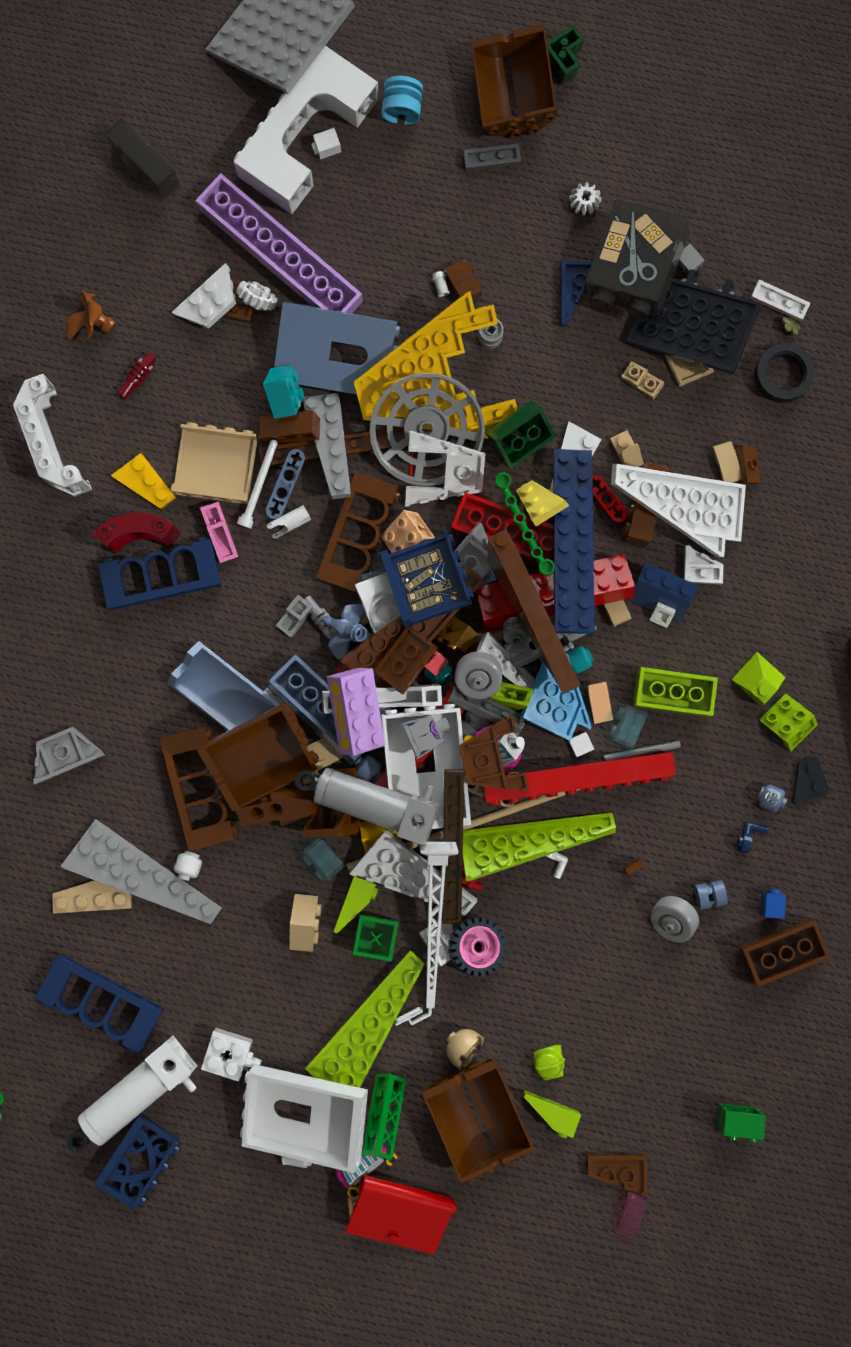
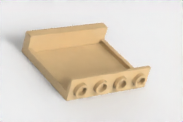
M190 422L186 425L181 424L182 436L175 482L171 486V492L174 495L248 504L258 442L257 435L250 430L237 432L235 429L228 427L222 430L212 425L199 427L198 424Z

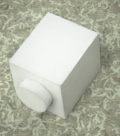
M334 128L313 135L314 143H311L314 154H319L320 159L341 152L340 142Z

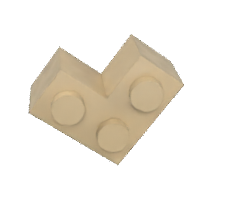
M295 894L290 920V950L313 952L314 944H318L319 932H315L319 928V919L316 918L321 915V904H318V896Z

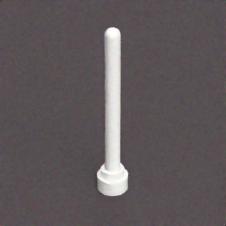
M276 440L270 441L244 514L242 513L241 517L239 516L237 524L250 529L253 525L252 514L277 447Z

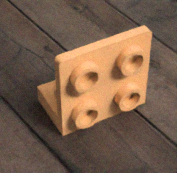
M403 510L381 535L391 553L435 538L417 512Z

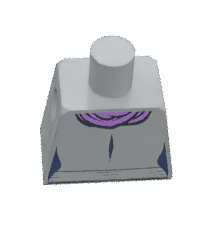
M432 715L401 723L416 759L444 742L440 733L451 729L446 718L435 723Z

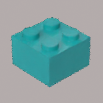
M292 364L270 368L263 383L274 419L296 415L304 399L303 389L298 384V373L293 369Z

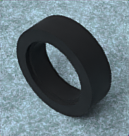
M778 344L769 348L757 362L754 372L755 383L759 391L769 400L778 403L792 402L801 397L811 386L814 378V365L810 356L802 348L793 344ZM778 357H786L793 360L801 371L799 385L791 390H780L774 387L767 377L768 363Z

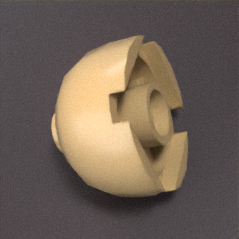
M462 1029L457 1033L452 1032L447 1039L448 1045L446 1048L449 1060L459 1070H461V1065L465 1068L476 1055L474 1054L477 1049L476 1046L478 1044L482 1046L484 1038L471 1029Z

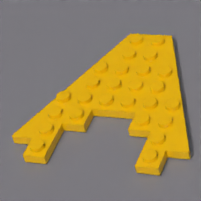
M466 292L354 381V386L363 420L370 421L373 409L384 391L404 377L426 372L451 377L447 358L465 353L461 334L498 324L494 305L474 309L471 292ZM432 378L414 379L405 382L401 386L406 393L417 389L430 388ZM440 380L438 390L449 394L457 402L467 397L464 392L455 395L453 384ZM395 390L383 401L377 417H389L393 406L400 399ZM471 390L470 392L476 398L474 390ZM429 394L417 395L411 399L416 406L424 405L428 402ZM440 396L436 397L435 406L444 411L452 406L446 399ZM515 399L481 407L485 432L518 410ZM405 403L400 406L394 418L406 419L410 410ZM471 403L462 408L466 417L467 431L478 433V418L475 408ZM458 412L448 417L450 427L461 429L460 417ZM425 423L421 429L432 430V425Z

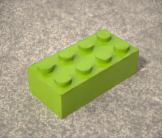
M640 667L637 670L633 707L712 717L714 714L718 678Z

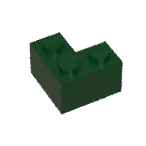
M572 25L547 42L551 71L561 85L576 76L581 65L574 54L581 50L585 39L575 25Z

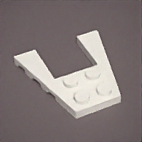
M409 431V452L446 453L444 488L406 486L405 506L415 503H427L436 499L443 500L457 495L463 496L464 492L469 494L482 492L485 453Z

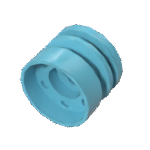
M392 76L388 78L384 83L382 117L391 123H397L398 115H406L405 124L417 123L420 120V102L422 101L423 93L421 82L408 76Z

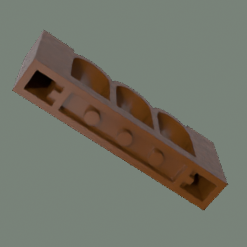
M355 471L350 484L351 497H347L344 500L316 579L358 595L355 584L366 580V575L364 574L368 572L371 566L369 552L374 550L380 541L378 527L387 521L389 516L388 506L392 507L393 503L397 504L401 493L398 492V486ZM356 495L380 503L385 509L384 515L379 520L372 521L351 514L350 511ZM347 520L372 528L376 533L374 541L370 545L364 546L342 539L341 536ZM338 544L363 553L367 558L365 566L355 571L333 564L332 561Z
M207 727L197 728L160 739L189 852L236 839L235 835L238 834L236 823L232 824V820L227 821L229 809L225 802L218 799L221 791L208 768L206 767L201 772L184 777L179 775L175 756L195 751L198 745L212 739V731L207 730ZM202 776L211 777L216 784L214 794L209 798L187 804L182 782ZM209 802L218 803L223 811L221 820L214 825L194 830L188 808Z

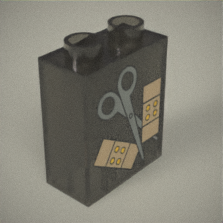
M615 199L585 280L588 297H591L590 302L602 309H611L613 304L625 307L629 315L639 319H647L649 314L660 316L689 236L688 217Z

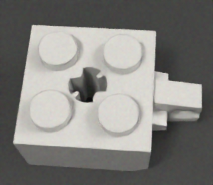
M215 1028L201 1070L239 1081L243 1070L248 1071L249 1067L261 1065L262 1060L252 1057L253 1053L250 1052L253 1040L251 1038ZM226 1050L230 1051L229 1055L232 1054L229 1058L224 1057L226 1054L223 1055Z

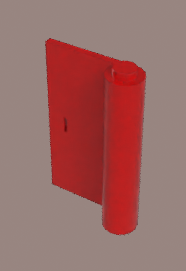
M363 1175L358 1187V1200L346 1226L345 1233L435 1254L449 1219L456 1211L457 1204L454 1202L453 1197Z

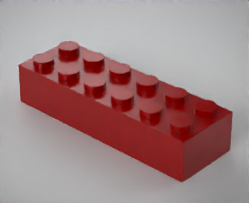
M464 492L451 526V532L466 537L478 522L483 525L488 538L506 529L520 557L538 564L536 560L531 558V549L528 543L522 540L523 533L520 527L514 524V515L510 509ZM525 515V522L528 528L533 531L534 540L537 546L542 549L544 560L549 559L554 563V525L542 522L535 526L530 516ZM516 517L518 522L523 521L522 517ZM528 533L524 535L527 539L531 538V535ZM533 551L535 556L540 555L539 551Z

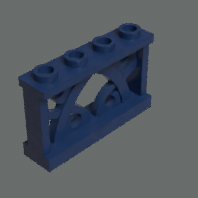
M141 1113L94 1185L99 1189L102 1188L133 1211L137 1206L141 1208L147 1199L145 1193L148 1189L152 1191L158 1182L156 1176L159 1172L164 1173L168 1167L169 1162L167 1159L170 1155L175 1156L181 1147L178 1144L180 1138ZM143 1124L157 1134L150 1138L142 1127ZM158 1138H164L168 1142V1149L164 1152L160 1151L159 1146L163 1144L158 1143L154 1146L153 1141ZM134 1141H139L140 1145L142 1142L144 1145L140 1148H135L133 1143ZM147 1149L149 1169L141 1173L130 1174L131 1164L124 1153L127 1151L136 1154ZM157 1157L163 1158L157 1167ZM121 1163L126 1165L125 1174H122L124 1169L120 1170L118 1168ZM151 1177L144 1187L141 1180ZM107 1179L122 1182L120 1189L109 1183ZM130 1182L129 1189L131 1192L134 1186L139 1188L136 1196L131 1197L126 1194V1183Z

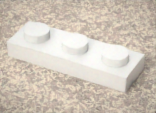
M761 280L757 282L750 299L761 302V304L800 322L803 320L810 305L809 302Z

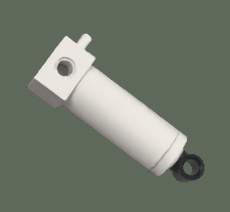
M171 1036L152 1052L144 1062L79 1115L78 1121L81 1127L70 1134L67 1139V1147L70 1151L75 1153L81 1152L91 1141L99 1146L103 1145L166 1091H171L178 1084L183 1083L191 1093L196 1089L189 1076L197 1067V1064L174 1036ZM75 1136L81 1137L83 1144H78L75 1141Z

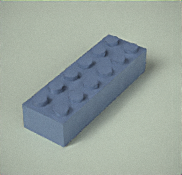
M295 654L268 681L267 688L283 703L288 704L297 716L352 765L363 753L355 756L340 754L333 713L323 712L322 691H329L328 684Z

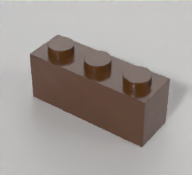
M303 410L302 412H297L296 415L274 419L273 413L268 414V416H261L259 438L267 445L270 444L271 440H276L277 444L319 440L320 417L312 410Z

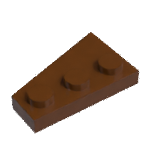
M587 1154L588 1177L608 1184H614L648 1197L646 1154Z

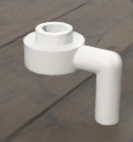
M556 852L547 855V857L559 862L553 876L560 879L568 858Z

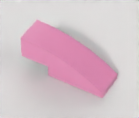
M219 500L201 506L200 509L220 563L238 557Z

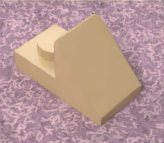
M627 430L610 438L623 465L639 467L644 464L638 443L634 444Z

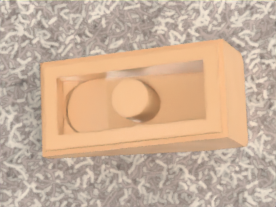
M606 682L586 686L594 724L613 720Z

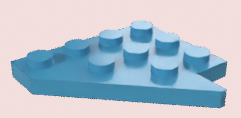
M543 661L532 686L534 691L528 708L522 710L520 718L570 741L576 725L591 730V724L579 687L563 695Z

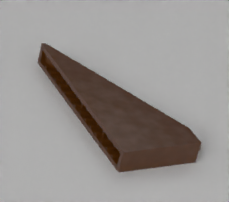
M505 529L489 537L488 565L561 693L564 695L579 687L580 683L510 535Z

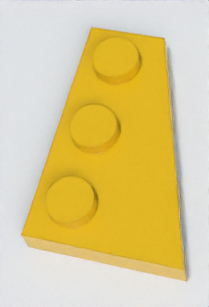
M142 453L111 475L114 479L160 509L176 498Z

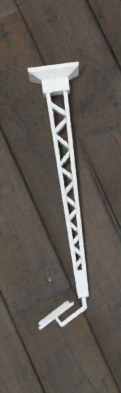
M427 841L424 846L419 844L420 852L427 855V863L429 865L426 1008H428V1012L411 1021V1018L423 1012L422 1007H417L396 1018V1026L407 1020L411 1025L431 1016L432 1008L435 1006L445 868L448 866V856L456 855L459 852L456 842ZM433 865H442L441 876L433 870ZM434 876L440 882L432 887V878ZM440 888L438 899L433 893ZM432 899L438 904L433 910ZM438 912V920L436 921L433 916ZM431 922L436 926L432 931ZM435 934H436V941L432 938V936L435 935Z

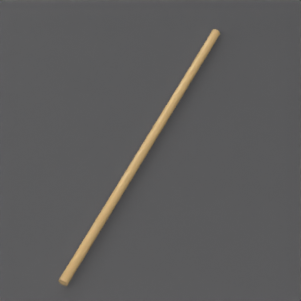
M558 792L556 797L546 798V794L540 795L539 799L526 800L472 819L471 825L463 826V830L564 796L565 792ZM443 830L430 834L428 842L443 838ZM412 841L404 843L411 849L419 847L418 843ZM360 859L347 863L348 871L352 870Z

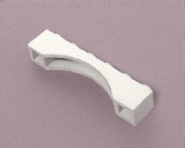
M439 684L410 685L404 695L400 694L393 687L376 688L379 708L442 705L441 686ZM322 691L324 713H333L329 691Z

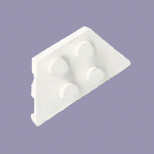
M225 263L174 309L172 313L177 317H182L189 322L198 323L209 329L236 304L229 266Z

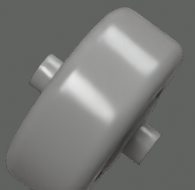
M472 652L463 656L455 670L456 686L462 694L472 699L491 697L499 690L502 683V668L499 661L494 656L483 652Z
M676 896L661 898L650 914V920L656 932L672 942L688 941L699 926V917L694 907L684 899Z

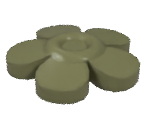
M784 317L782 319V323L785 324L784 329L787 332L791 331L792 335L796 336L800 330L799 324L795 323V320L791 317Z

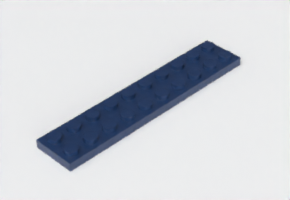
M554 449L553 493L566 500L569 505L554 515V629L556 633L594 634L592 450Z

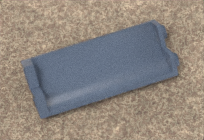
M200 641L187 652L183 663L171 673L167 682L169 686L226 731L280 705Z

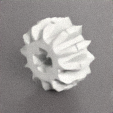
M587 182L583 187L579 183L577 188L572 189V195H570L569 200L572 202L571 208H576V214L581 210L583 216H585L586 211L591 215L593 210H598L601 197H599L600 190L594 191L595 184L588 187L589 184Z

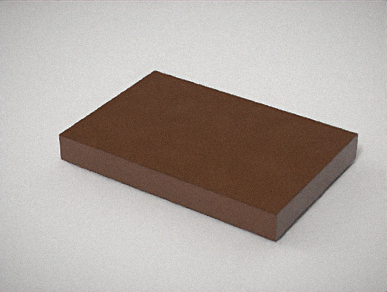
M409 626L399 636L376 667L374 673L400 694L404 695L438 647Z

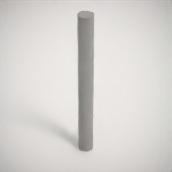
M677 740L604 755V759L609 761L681 748V744Z

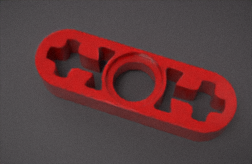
M598 475L592 476V480L600 482L598 486L601 490L603 488L606 489L597 496L596 493L599 490L594 487L593 497L612 522L622 523L627 517V510L602 477ZM603 495H609L612 498V502L606 505L602 502L601 498ZM614 503H616L617 505H616L614 508H615L618 512H619V511H622V512H623L622 515H621L622 518H621V519H620L619 517L615 518V517H614L615 511H614L613 509H611V511H609L607 508L612 507V506L614 505Z

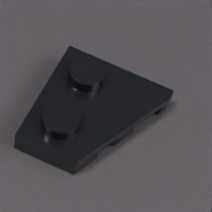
M818 756L798 762L795 795L793 798L794 804L830 793Z

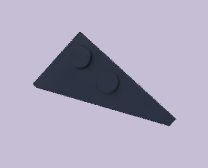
M562 261L561 327H566L597 268L598 261Z

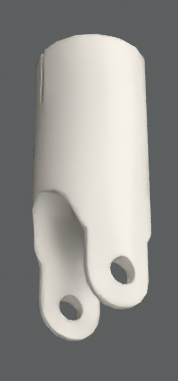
M304 505L268 523L267 528L272 529L278 525H284L282 530L272 535V538H278L307 523L311 518Z

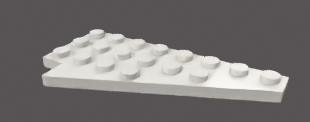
M613 464L611 485L716 557H724L725 540L741 542L746 485Z

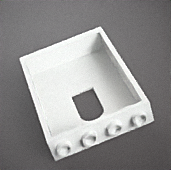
M455 704L443 705L444 708L436 709V706H425L424 710L416 711V707L405 708V712L397 713V709L385 710V714H381L385 740L384 749L388 789L410 797L413 795L423 797L426 785L433 786L434 789L430 800L439 803L440 806L432 829L443 828L444 769H463L459 745L463 743L460 707H455ZM429 715L433 716L435 723L446 718L451 729L440 733L444 742L433 748L435 771L416 773L415 755L401 723ZM464 774L463 826L471 825L468 786ZM416 815L415 821L423 824L422 818Z
M254 1065L250 1071H247L245 1075L247 1086L243 1095L245 1108L242 1112V1120L244 1122L240 1132L242 1147L351 1173L356 1172L361 1164L367 1089L260 1065ZM286 1100L311 1106L310 1124L280 1117L274 1110L275 1102Z

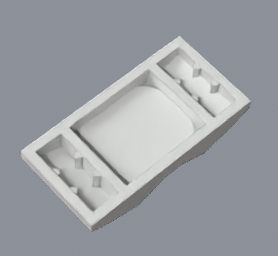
M386 572L355 584L373 634L400 616Z

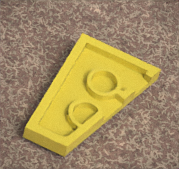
M533 480L523 484L516 490L535 526L569 506L566 500Z

